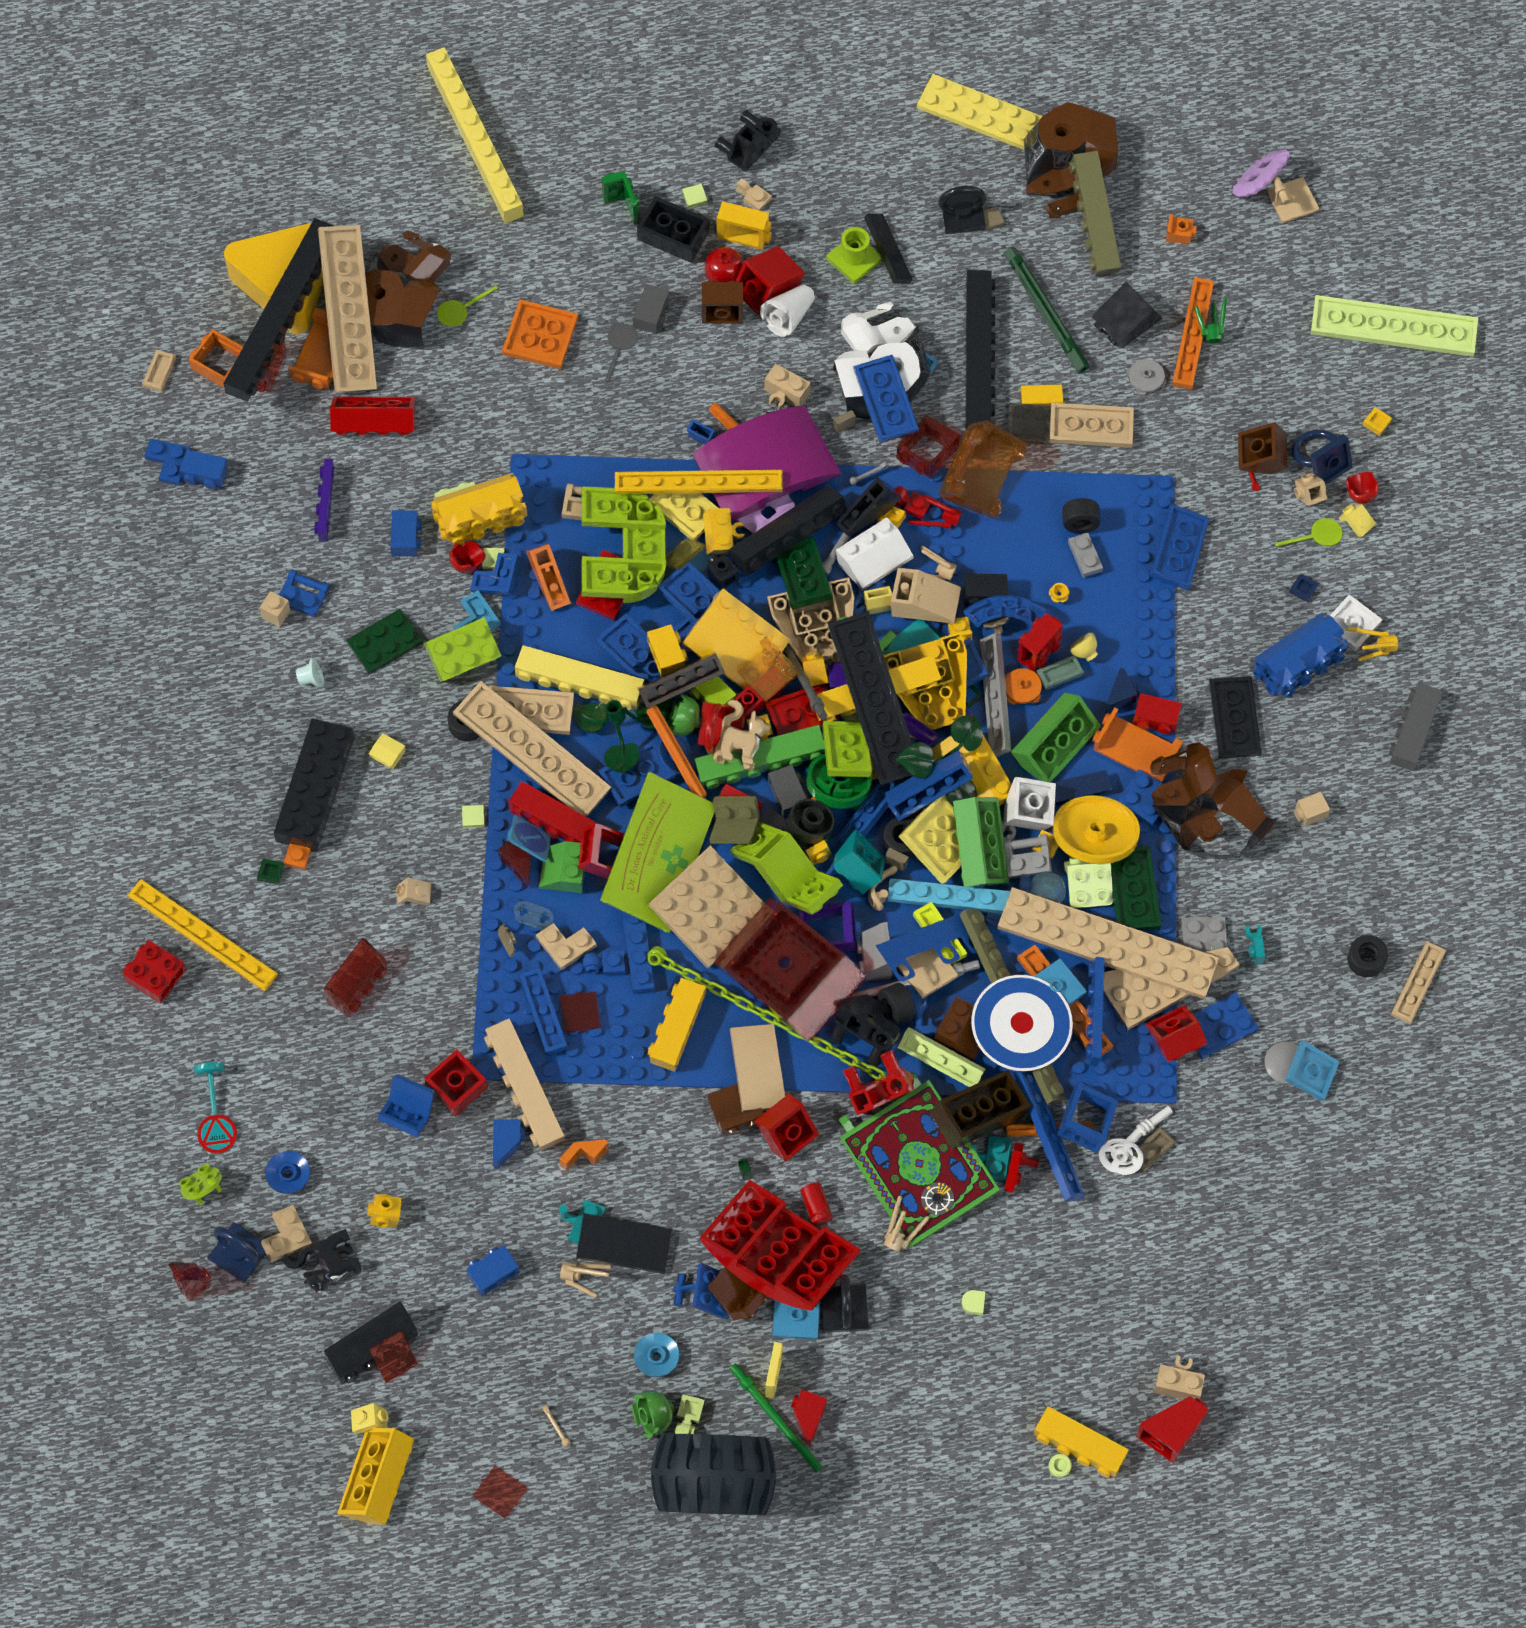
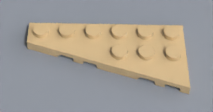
M1228 947L1204 952L1219 957L1211 983L1238 969L1240 966ZM1120 970L1104 972L1103 994L1127 1031L1190 996V994Z

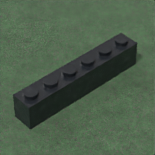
M830 485L825 486L731 547L729 550L733 564L749 576L847 511L844 496Z

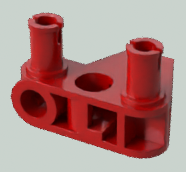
M893 1050L880 1055L888 1071L887 1076L865 1084L858 1074L856 1065L842 1071L851 1088L849 1089L848 1096L857 1115L875 1109L889 1100L915 1089L912 1074L906 1068H900Z

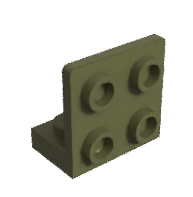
M715 796L713 805L716 822L710 836V843H752L761 817L757 797Z

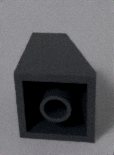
M1127 282L1091 316L1096 321L1093 325L1101 333L1105 330L1109 334L1107 339L1115 347L1119 344L1122 348L1162 319Z

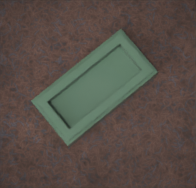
M1074 655L1041 668L1036 672L1045 691L1084 675V671Z

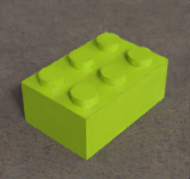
M485 617L424 643L440 682L501 657Z

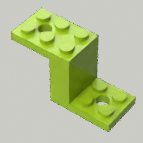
M761 822L758 823L752 843L736 844L729 850L734 858L753 864L782 903L812 915L821 910L823 904L829 898L834 897L843 886L838 878L817 871L790 833Z

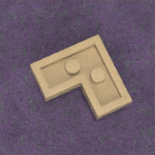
M553 923L536 934V939L561 971L597 947L596 942L585 928H582L566 939Z
M294 1205L273 1213L272 1218L280 1233L263 1239L261 1242L270 1263L283 1258L286 1254H294L304 1247L312 1245Z

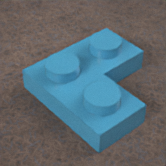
M479 590L460 600L469 618L453 626L454 630L485 617L490 631L501 626L499 619Z

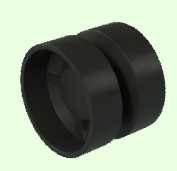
M803 799L793 805L782 831L790 833L808 857L805 850L823 840L827 842L834 827V815L824 803L814 799Z

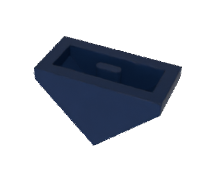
M1120 667L1106 703L1105 713H1112L1114 707L1119 710L1136 703L1138 693L1124 668Z

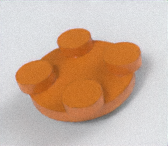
M1020 668L1005 675L1006 695L1009 704H1035L1040 701L1042 685L1035 671Z

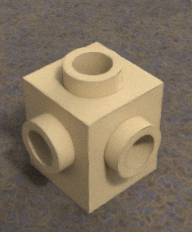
M1308 473L1295 480L1296 488H1294V492L1298 500H1301L1308 506L1327 500L1326 485L1323 479L1315 474Z

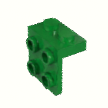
M625 171L609 173L601 177L604 204L624 199L633 224H637V217L640 216L638 208L640 203L637 194L633 195L632 189L634 187L631 178H627Z

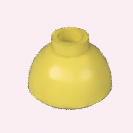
M1093 633L1083 635L1070 646L1069 651L1078 658H1086L1087 661L1092 660L1098 655L1096 652L1097 640Z

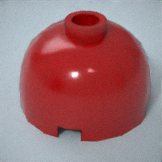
M731 247L716 248L706 258V278L709 281L716 282L736 281L744 263L742 255Z

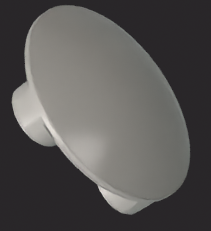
M1277 1043L1266 1053L1264 1060L1266 1071L1279 1084H1290L1285 1081V1077L1298 1048V1045L1294 1043Z

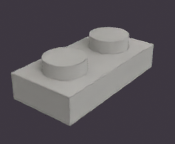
M1088 533L1068 539V544L1083 578L1103 571L1102 564Z

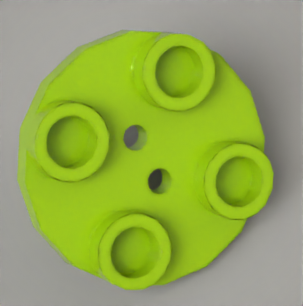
M209 1164L200 1166L197 1172L180 1181V1192L183 1198L195 1200L200 1206L203 1205L202 1197L214 1189L218 1193L222 1191L219 1186L222 1174L218 1168L210 1167Z

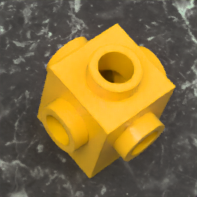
M375 1194L373 1202H369L367 1207L370 1225H376L380 1228H397L400 1219L401 1198L392 1197L388 1194Z

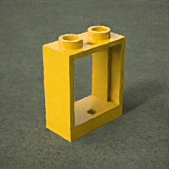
M722 201L717 215V239L764 250L765 244L770 243L772 232H770L772 222L769 221V213Z

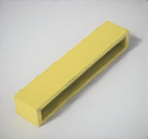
M522 646L515 665V675L522 681H534L543 687L552 686L562 692L579 694L586 699H598L604 704L617 700L622 704V707H627L628 710H637L642 698L637 688L644 685V679L531 647Z

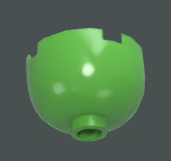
M680 693L676 695L679 697L677 702L673 701L667 722L672 733L677 737L689 735L695 728L698 729L701 722L698 703L688 695Z
M645 1391L633 1397V1399H636V1403L632 1404L633 1417L638 1427L642 1423L646 1432L643 1434L644 1437H655L670 1427L674 1406L663 1394L656 1391Z

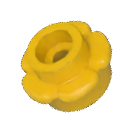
M1056 583L1050 588L1049 595L1052 601L1063 603L1068 600L1070 591L1065 584Z

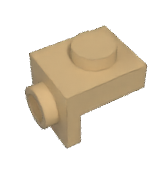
M409 877L406 878L396 888L397 903L403 904L408 901L420 905L430 904L431 883Z

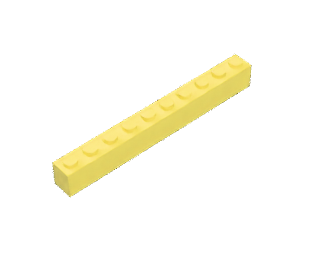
M445 48L426 54L427 67L504 222L508 223L524 217L523 204Z

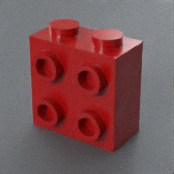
M1047 613L1042 618L1038 617L1032 624V629L1029 633L1025 632L1018 641L1020 645L1017 650V661L1032 671L1043 668L1048 661L1047 657L1051 653L1055 654L1061 646L1060 640L1063 636L1061 621Z
M148 940L145 945L143 944L139 947L134 960L126 964L123 969V976L125 982L161 1004L186 972V967L183 961Z

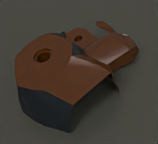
M405 231L402 233L404 239L421 248L417 255H412L397 245H386L380 253H375L365 269L371 333L378 342L395 347H424L422 325L438 293L440 292L448 301L447 295L434 282L450 265L451 253L440 244L428 243L422 240L421 235L412 231Z

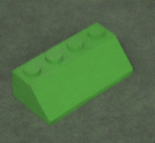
M1064 693L1011 753L1021 767L1039 781L1051 783L1101 725L1079 695Z
M973 797L953 801V814L956 820V836L959 843V858L962 866L961 876L964 887L1009 883L998 797Z

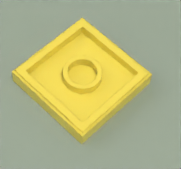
M774 1342L765 1389V1397L772 1399L775 1397L783 1357V1345L778 1342Z

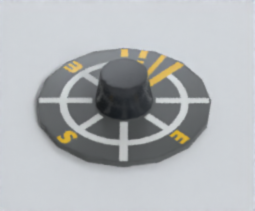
M940 1182L932 1183L924 1189L921 1202L928 1213L943 1215L952 1208L954 1194L946 1184Z

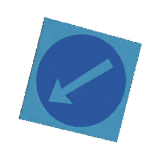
M514 815L512 827L508 831L507 841L509 840L512 844L539 860L547 861L551 836L519 816Z

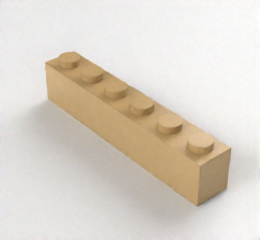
M510 1018L485 1029L487 1036L484 1037L488 1049H494L496 1054L493 1056L497 1068L502 1067L505 1073L502 1079L506 1087H511L514 1095L511 1098L515 1107H520L523 1112L520 1117L525 1128L529 1126L533 1133L529 1135L533 1146H539L540 1151H543L565 1141L564 1134Z

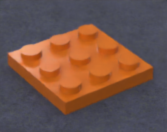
M519 299L502 349V355L561 369L579 318L578 313Z

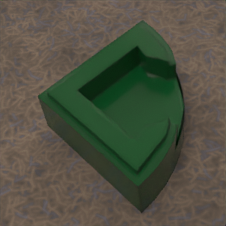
M747 1158L738 1159L742 1180L751 1179L752 1172Z

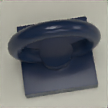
M1311 430L1301 434L1292 444L1291 453L1295 461L1303 466L1312 467L1313 474L1323 479L1325 485L1353 467L1349 439L1344 434L1337 437L1326 430ZM1324 438L1330 441V443L1311 454V459L1305 458L1300 454V447L1307 440Z
M233 1222L229 1229L216 1227L213 1234L219 1242L207 1259L237 1280L245 1283L266 1255L261 1244L262 1240Z

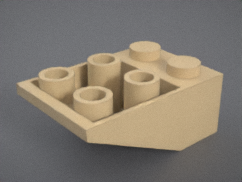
M898 568L891 598L892 617L954 624L961 587L920 570Z

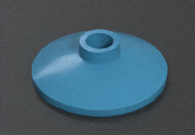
M650 1333L642 1337L636 1344L634 1360L638 1369L645 1375L662 1377L672 1372L677 1366L679 1349L676 1342L670 1336L663 1333ZM657 1353L661 1355V1358L656 1361L652 1356Z

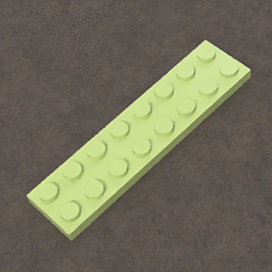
M1316 295L1311 334L1473 357L1478 317Z

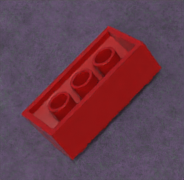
M333 396L330 406L331 432H336L338 435H345L348 432H356L358 435H366L369 432H377L379 435H387L390 432L408 435L410 432H414L416 397Z

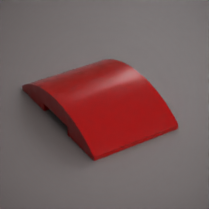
M749 1179L700 1236V1241L724 1267L755 1290L783 1304L812 1311L858 1256L861 1249L825 1226L821 1230L785 1208L787 1202Z

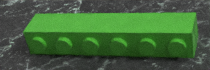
M817 725L761 740L759 749L753 757V762L755 763L754 771L744 769L742 753L732 751L734 757L732 763L725 760L724 765L714 763V754L695 758L703 788L714 789L719 784L726 782L732 784L740 781L741 778H755L763 772H773L789 765L795 767L801 765L804 761H813L818 756L825 754V746L820 726Z

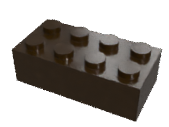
M1006 1070L938 1101L931 1110L930 1115L954 1150L1023 1118L1031 1108V1104L1009 1070Z

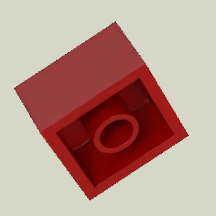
M457 1049L424 1077L426 1087L434 1091V1095L455 1117L488 1089L485 1077Z
M787 1094L755 1120L771 1151L785 1162L820 1135L803 1103L790 1094Z

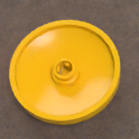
M1083 796L1072 799L1059 808L1054 818L1053 835L1056 843L1065 853L1083 862L1093 864L1117 862L1130 855L1138 844L1140 826L1136 816L1128 807L1111 798Z

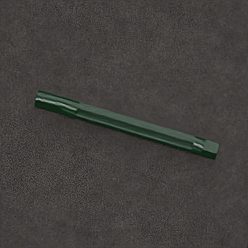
M1009 247L1004 252L1009 264L1077 373L1084 372L1090 367L1089 363L1016 248Z

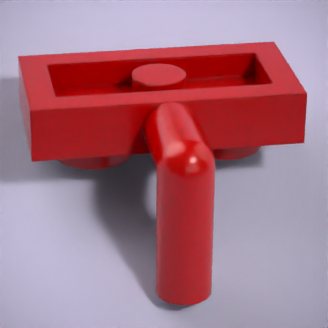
M1015 1142L1004 1191L1013 1193L1015 1185L1020 1186L1022 1173L1018 1172L1020 1165L1038 1168L1039 1159L1027 1157V1153L1023 1152L1024 1144Z

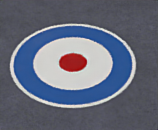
M1012 975L993 982L980 994L972 1012V1031L979 1048L993 1062L1011 1070L1032 1071L1051 1064L1065 1051L1072 1035V1015L1065 998L1060 992L1052 991L1048 982L1033 976Z

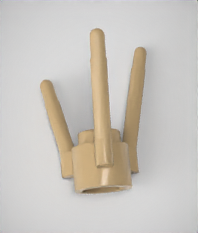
M921 546L923 554L939 563L936 569L939 575H930L950 581L957 565L946 561L925 546Z
M902 1196L897 1198L883 1243L897 1252L900 1251L901 1247L906 1249L909 1242L929 1220V1216H926L904 1240L905 1235L900 1233L899 1230L906 1215L905 1211H902L894 1228Z
M564 1261L560 1278L566 1280L565 1285L573 1286L596 1298V1293L574 1282V1280H579L581 1273L608 1277V1272L585 1268L611 1269L612 1266Z

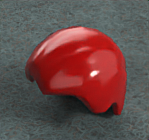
M1373 472L1358 473L1346 480L1348 494L1356 503L1368 504L1378 496L1379 484Z
M470 540L464 544L458 543L449 553V561L456 571L468 574L479 569L486 555L479 544Z

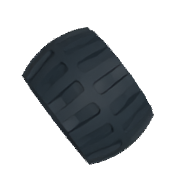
M673 1433L661 1435L654 1452L651 1467V1485L658 1511L766 1515L770 1507L776 1484V1464L773 1449L767 1437Z

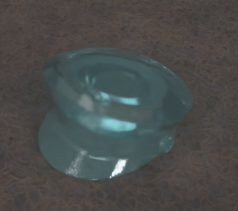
M1044 871L1036 874L1031 879L1029 893L1061 904L1066 895V886L1058 874Z

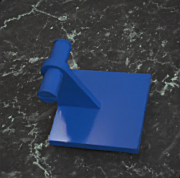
M699 1263L696 1284L685 1285L686 1274H677V1283L673 1288L675 1293L673 1305L683 1306L684 1294H694L692 1307L728 1320L729 1314L708 1288L720 1270Z

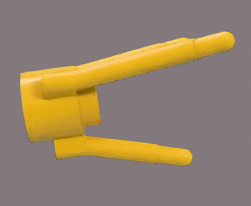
M1346 627L1347 631L1381 637L1377 639V644L1362 646V650L1378 649L1379 651L1358 657L1357 661L1359 662L1381 655H1389V652H1396L1398 649L1396 635H1389L1388 631L1379 632Z

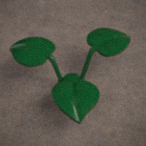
M671 698L656 705L666 722L669 720L673 701ZM612 700L607 704L596 702L583 706H573L576 723L587 733L601 731L604 723H609V721L615 724L620 745H614L605 752L604 762L609 769L617 773L631 770L637 764L640 752L634 743L624 745L620 724L624 722L625 714H627L637 723L643 722L646 728L655 729L646 712L648 709L645 704L638 707L636 716L629 712L627 707H622V704L617 700Z
M973 714L961 716L954 720L951 725V736L959 745L939 759L933 760L931 747L925 743L918 742L905 748L898 755L896 761L912 776L919 779L926 778L932 773L934 764L960 750L962 746L969 752L976 750L982 742V726ZM969 780L945 794V796L954 807L953 801L977 797V789L975 784Z

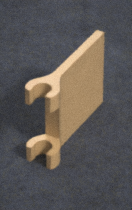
M934 948L905 958L915 972V976L908 979V981L922 999L958 978L957 972L950 964L942 962ZM900 964L897 966L904 976L909 975V969L905 965Z

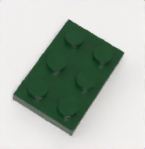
M401 609L346 639L348 646L368 675L423 643Z

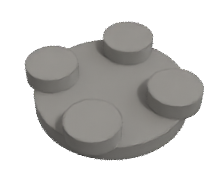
M1139 360L1131 368L1127 369L1126 375L1129 378V382L1140 396L1154 392L1166 385L1164 370L1154 360Z

